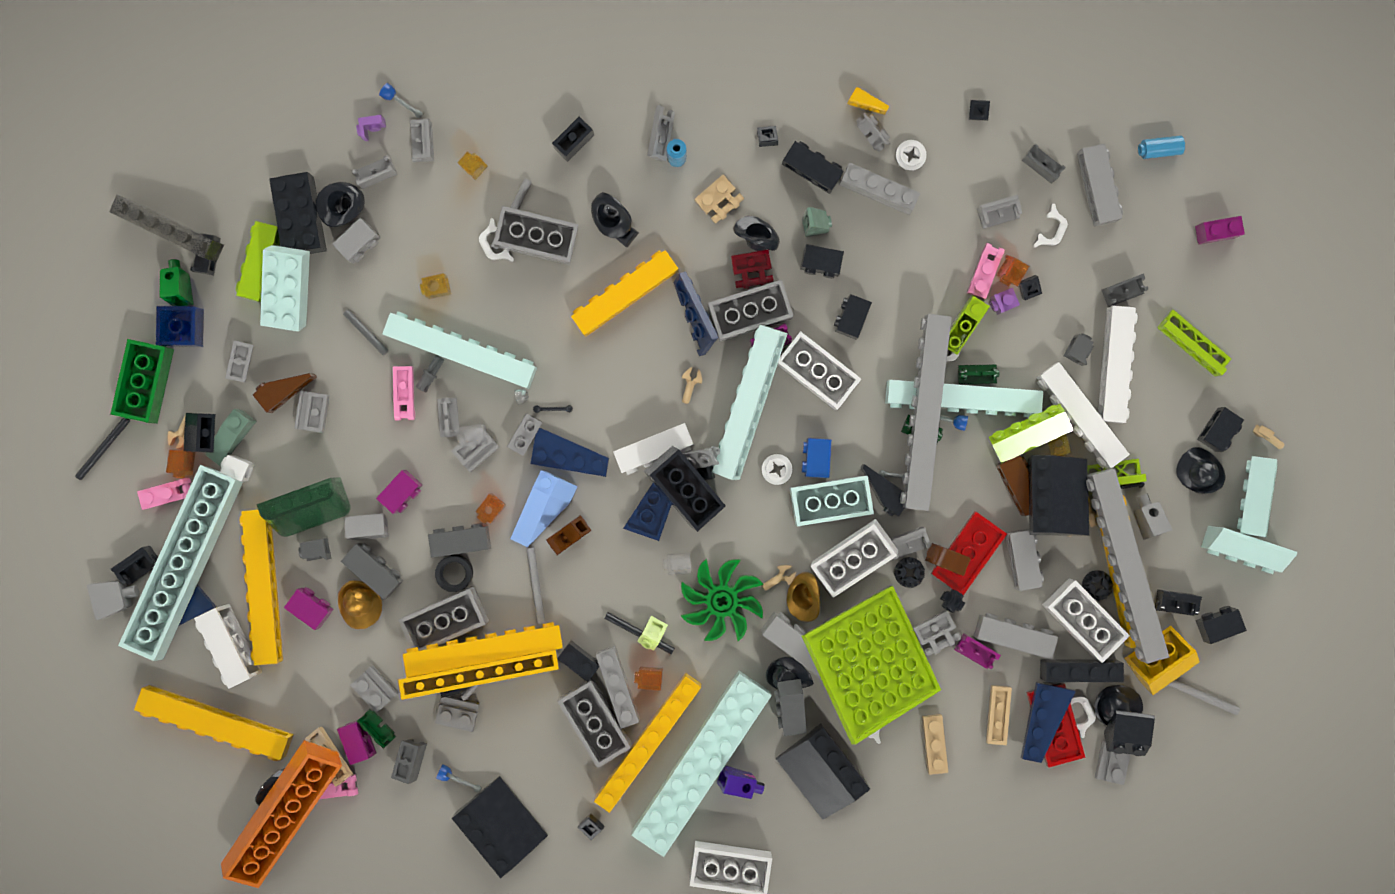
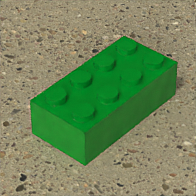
M127 339L110 415L158 424L174 349Z

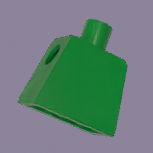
M178 259L168 260V268L160 270V298L174 308L194 305L190 275L181 268L180 260Z

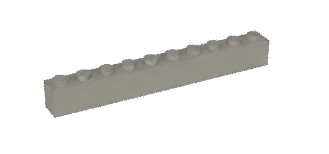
M927 314L921 320L920 330H923L922 338H919L918 349H921L920 357H917L916 368L919 370L918 376L914 378L916 396L913 395L911 406L914 407V413L910 415L909 426H912L911 434H908L907 446H910L909 454L906 453L905 456L907 473L903 474L902 481L905 484V491L901 493L900 503L903 504V508L929 511L951 316Z
M1106 469L1088 474L1086 485L1088 490L1092 492V505L1098 513V526L1103 530L1104 536H1102V540L1109 551L1108 561L1114 568L1113 578L1120 589L1118 595L1121 603H1124L1126 610L1124 611V616L1131 627L1129 634L1131 639L1135 641L1136 657L1147 664L1168 658V650L1116 470Z

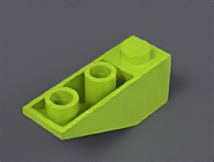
M973 295L970 296L950 328L948 350L956 355L959 354L989 309V305Z

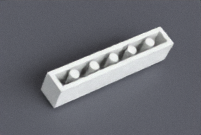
M1111 306L1107 308L1098 414L1105 422L1126 423V420L1129 418L1130 411L1127 406L1131 398L1129 383L1133 377L1131 362L1134 360L1132 347L1136 340L1134 324L1137 323L1138 315L1135 313L1136 308Z
M1060 362L1055 363L1036 377L1039 387L1043 391L1046 390L1050 395L1051 403L1053 405L1061 404L1070 423L1073 425L1074 433L1078 437L1083 438L1085 447L1089 452L1095 454L1097 457L1096 461L1102 468L1111 469L1130 455Z

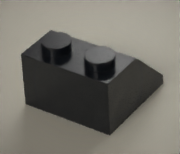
M1116 710L1104 730L1106 750L1117 754L1145 756L1152 746L1155 715Z

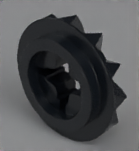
M903 558L895 566V579L904 587L914 588L921 584L925 578V568L922 562L916 558ZM904 567L909 569L915 568L913 571L915 579L911 576L905 577L907 571Z
M1094 570L1085 575L1082 587L1095 601L1107 599L1112 593V586L1114 584L1107 573ZM1101 581L1100 584L1104 589H1097L1096 591V587L1091 582L1098 583Z

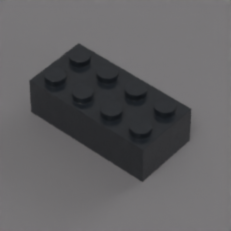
M308 172L269 178L281 247L310 251V254L326 252L322 220L319 218L316 208L317 192L314 176Z
M671 446L644 470L646 475L683 519L697 532L726 507L684 454L674 446Z

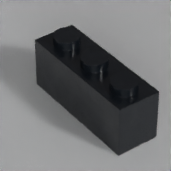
M794 141L782 161L783 166L828 194H831L844 172L838 163H830L823 154L817 151L814 153L809 150L807 144L801 141L799 143Z

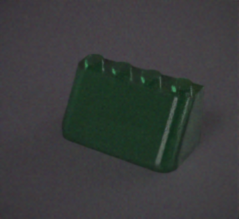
M341 477L328 478L256 504L260 516L283 537H288L348 515L351 510Z

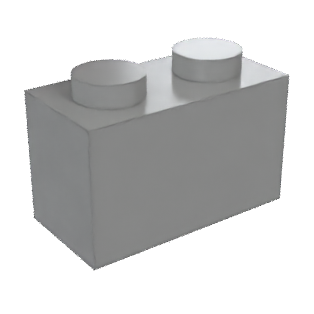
M359 218L333 245L349 262L354 263L359 262L368 249L374 248L378 244L377 240L381 237L362 218Z

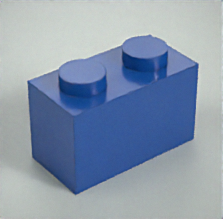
M807 438V442H803V453L806 454V461H802V473H805V477L829 478L832 439Z

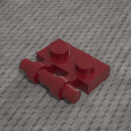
M769 250L731 256L734 276H742V280L735 281L736 289L750 288L749 286H763L774 282L773 275L765 276V270L772 269ZM747 273H759V277L748 279Z

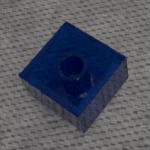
M156 306V345L163 347H203L204 309L191 306Z

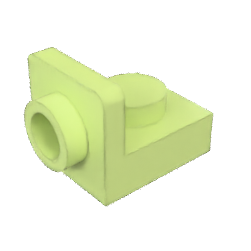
M651 616L637 642L646 649L655 650L668 625Z

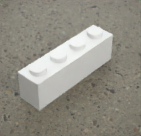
M685 423L613 451L621 473L626 472L629 475L637 472V467L644 465L645 468L649 467L655 462L654 460L658 459L671 446L678 448L684 453L691 450L690 446L693 445Z

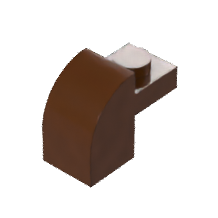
M580 515L546 539L555 554L559 555L592 530Z
M932 543L927 551L925 561L964 576L971 558Z

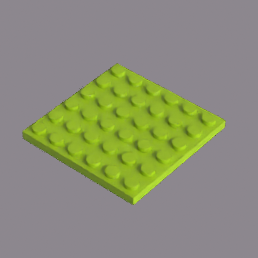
M893 586L883 589L802 635V639L851 744L859 743L941 691L939 683Z

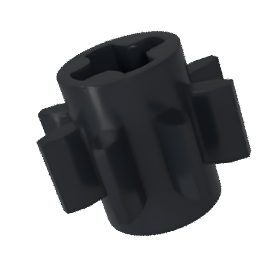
M951 589L950 592L944 591L940 600L944 601L941 606L951 613L961 611L965 605V602L962 601L964 596L954 589Z

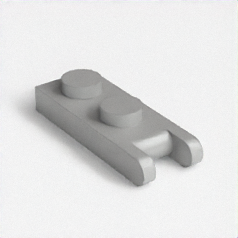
M658 105L655 110L647 156L659 161H666L667 145L670 142L675 112L668 110L665 116L663 115L664 107Z

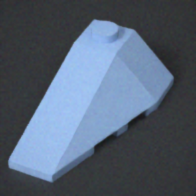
M541 470L510 539L528 547L570 504L578 486L545 470Z

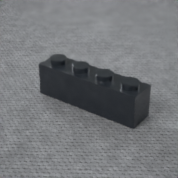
M1040 659V679L1045 682H1124V663L1116 659H1106L1103 663L1095 659Z

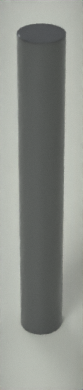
M349 309L343 313L383 356L388 353L389 350Z

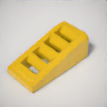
M859 87L855 88L847 103L851 106L884 115L889 108V105Z

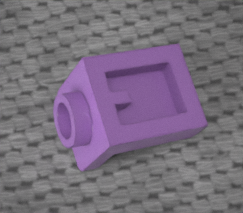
M382 115L358 118L359 124L356 125L358 136H361L364 141H369L368 130L372 132L380 131L381 128L386 127V121Z
M1013 288L990 297V306L997 315L1020 305Z

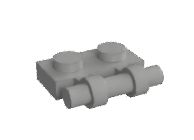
M947 610L912 627L922 646L929 643L930 647L924 650L927 657L932 654L936 655L940 653L941 649L947 646L951 647L956 644L955 642L961 640L959 633L954 635L950 633L956 626ZM942 635L945 636V639L938 643L934 640Z

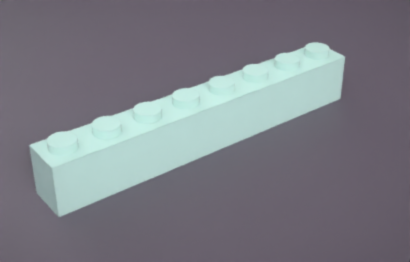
M397 311L396 315L390 313L382 333L383 335L527 389L530 388L537 367L533 366L534 362L524 358L522 361L516 360V355L505 352L504 355L497 353L498 349L489 345L486 348L479 346L480 342L471 338L465 341L461 339L462 335L452 331L450 335L443 332V328L436 325L430 328L425 326V321L417 318L414 321L407 319L408 315Z
M760 325L756 330L753 347L750 348L748 353L749 360L743 369L741 384L738 385L736 390L737 397L731 406L730 418L725 424V434L719 443L720 454L716 457L719 464L713 465V473L731 480H740L788 333Z
M888 380L885 404H890V408H902V405H909V409H914L911 406L913 395L916 396L914 382ZM944 384L941 408H947V412H959V409H966V413L978 414V410L986 411V415H997V412H1005L1004 416L1016 417V413L1024 414V417L1029 418L1033 414L1042 412L1043 391Z

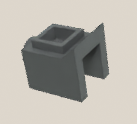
M1083 333L1075 335L1063 356L1081 366L1087 365L1086 358H1088L1094 347L1092 345L1094 342L1091 341L1092 338Z
M328 538L300 543L298 549L300 558L307 559V561L321 558L325 560L332 559Z

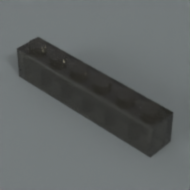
M116 195L109 211L124 220L214 262H217L224 247V244L120 195Z

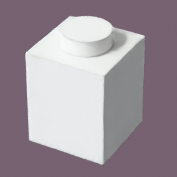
M227 455L221 462L222 469L220 473L245 482L249 480L255 463L236 455Z

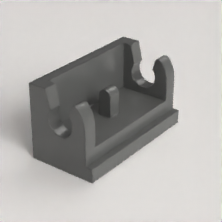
M1035 144L1022 161L1052 184L1059 178L1060 173L1066 167L1058 164Z
M1144 273L1102 289L1101 291L1107 306L1111 307L1145 294L1144 292L1148 290V286L1143 285V280H1145Z
M414 739L402 740L391 778L406 784L417 781L427 743H415Z

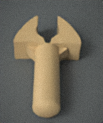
M692 367L682 376L687 381L682 402L685 404L690 402L694 385L697 383L702 384V375L699 369L697 377L693 381H691L690 377Z
M185 416L178 431H168L169 446H173L175 439L179 438L176 449L184 447Z
M1256 425L1253 429V433L1257 437L1265 438L1278 449L1284 447V443L1274 436L1275 432L1262 425L1261 427Z
M777 566L779 569L778 575L763 583L762 588L767 591L781 581H786L790 585L795 578L796 572L790 576L783 575L792 566Z

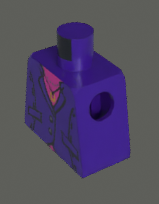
M726 765L720 772L717 784L723 794L752 799L754 793L763 794L765 784L758 782L752 773Z

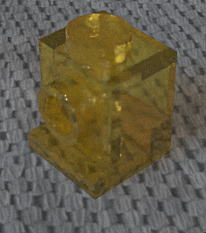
M468 151L457 162L474 180L488 167L477 154L473 153L471 155Z
M1067 434L1048 442L1051 455L1067 456L1072 454ZM1061 440L1063 442L1062 446L1057 447L1056 441Z

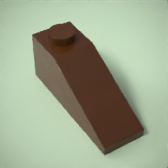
M307 373L267 383L264 382L256 387V392L252 395L266 413H274L316 379L317 376Z
M1019 455L1006 462H1000L995 466L1020 515L1026 517L1029 515V471L1026 459Z

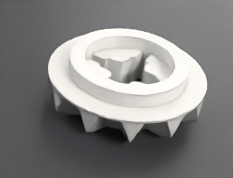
M916 140L904 141L896 150L897 162L905 170L914 171L920 168L926 161V150ZM914 149L913 155L916 157V159L912 158V160L908 162V156L906 155V153H910V151Z
M771 455L763 462V477L771 484H783L791 477L792 464L783 455ZM773 462L777 466H785L780 470L781 477L777 473H769L774 469Z

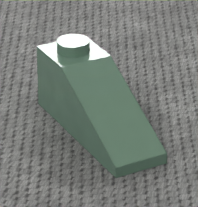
M813 207L806 208L802 217L805 237L828 233L829 227H832L831 217L827 216V212Z
M233 409L222 423L214 438V453L206 452L205 455L221 466L222 460L227 455L232 454L257 421L243 410Z

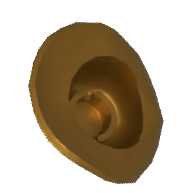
M802 572L797 575L787 592L788 609L800 621L812 622L818 618L820 613V589L815 576L810 572Z
M355 580L349 581L338 592L340 614L348 626L354 629H366L379 620L382 613V600L366 583Z

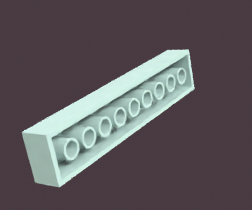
M199 466L118 646L152 661L164 659L243 482L224 475L211 467Z
M738 670L632 829L631 836L664 857L772 696L769 690Z

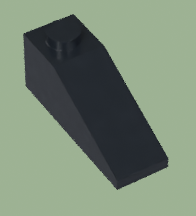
M862 464L860 468L864 475L868 476L869 484L880 505L885 507L883 511L891 517L893 515L900 516L905 509L903 504L900 503L901 493L904 491L867 465Z

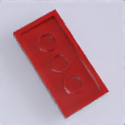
M974 511L948 548L971 558L964 576L937 565L931 574L964 596L1007 533Z
M1064 682L1053 685L1066 688ZM1034 690L1026 692L1030 708L1032 704ZM1071 703L1044 756L1048 768L1086 758Z

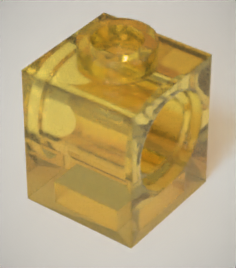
M442 273L421 278L420 290L426 298L433 299L451 295L446 274ZM438 282L439 288L436 291H431V284Z

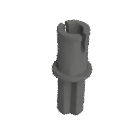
M436 355L427 370H423L424 373L416 384L418 389L427 392L433 380L437 379L436 374L444 362L442 357Z

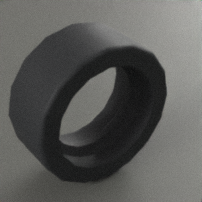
M451 555L443 558L435 569L437 584L448 592L463 590L471 583L473 578L471 563L461 555ZM457 562L464 567L465 578L461 583L453 585L444 579L443 570L448 563Z

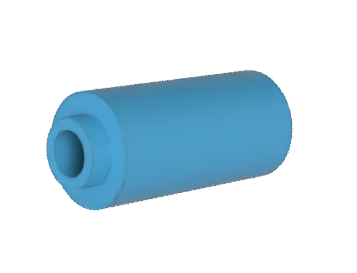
M1182 135L1145 139L1138 145V154L1143 159L1182 155L1185 151V140Z
M680 139L671 140L667 145L668 162L672 166L681 167L687 159L686 145Z

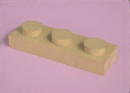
M991 685L986 736L987 744L1007 745L1011 687Z
M941 714L922 716L928 774L948 773L943 717Z
M318 727L305 738V741L339 753L323 727ZM340 753L339 757L342 767L332 780L335 787L353 775Z

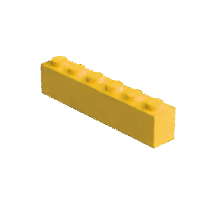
M666 250L663 252L657 251L651 256L652 259L649 262L645 263L644 261L635 267L636 271L632 274L626 273L620 278L621 281L619 283L609 285L604 289L605 293L600 296L598 294L588 300V305L585 307L579 306L573 311L574 315L571 318L585 337L679 272V268Z

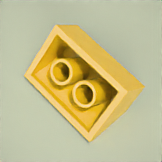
M1171 625L1162 631L1169 654L1168 658L1147 664L1136 657L1135 651L1124 658L1138 680L1152 695L1200 662L1197 651Z

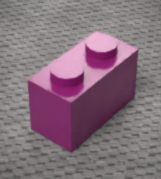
M1242 216L1203 222L1195 226L1198 245L1235 239L1245 235Z
M401 470L376 499L392 514L402 513L408 507L407 502L411 498L415 499L420 494L422 484L407 470Z
M307 587L298 588L284 606V609L313 630L321 628L334 609L330 607L328 601L314 596L315 593Z

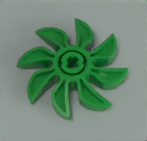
M707 558L700 564L697 573L698 582L708 589V593L698 591L683 581L681 583L682 594L689 603L693 605L707 604L706 608L682 614L683 620L692 625H703L707 622L710 615H716L714 624L704 638V641L717 640L725 633L726 623L724 618L726 616H730L732 619L737 641L744 637L747 630L746 617L736 610L737 607L747 609L763 619L762 606L755 597L751 595L737 596L739 592L764 585L760 579L752 575H742L738 577L734 585H728L732 573L741 561L740 559L728 560L720 566L718 570L719 584L713 583ZM723 596H725V600L727 602H722V604H719V599L717 598H722Z

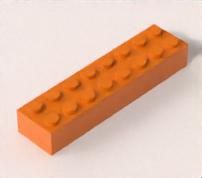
M305 740L302 742L221 862L223 879L255 888L260 887L342 767L337 751Z

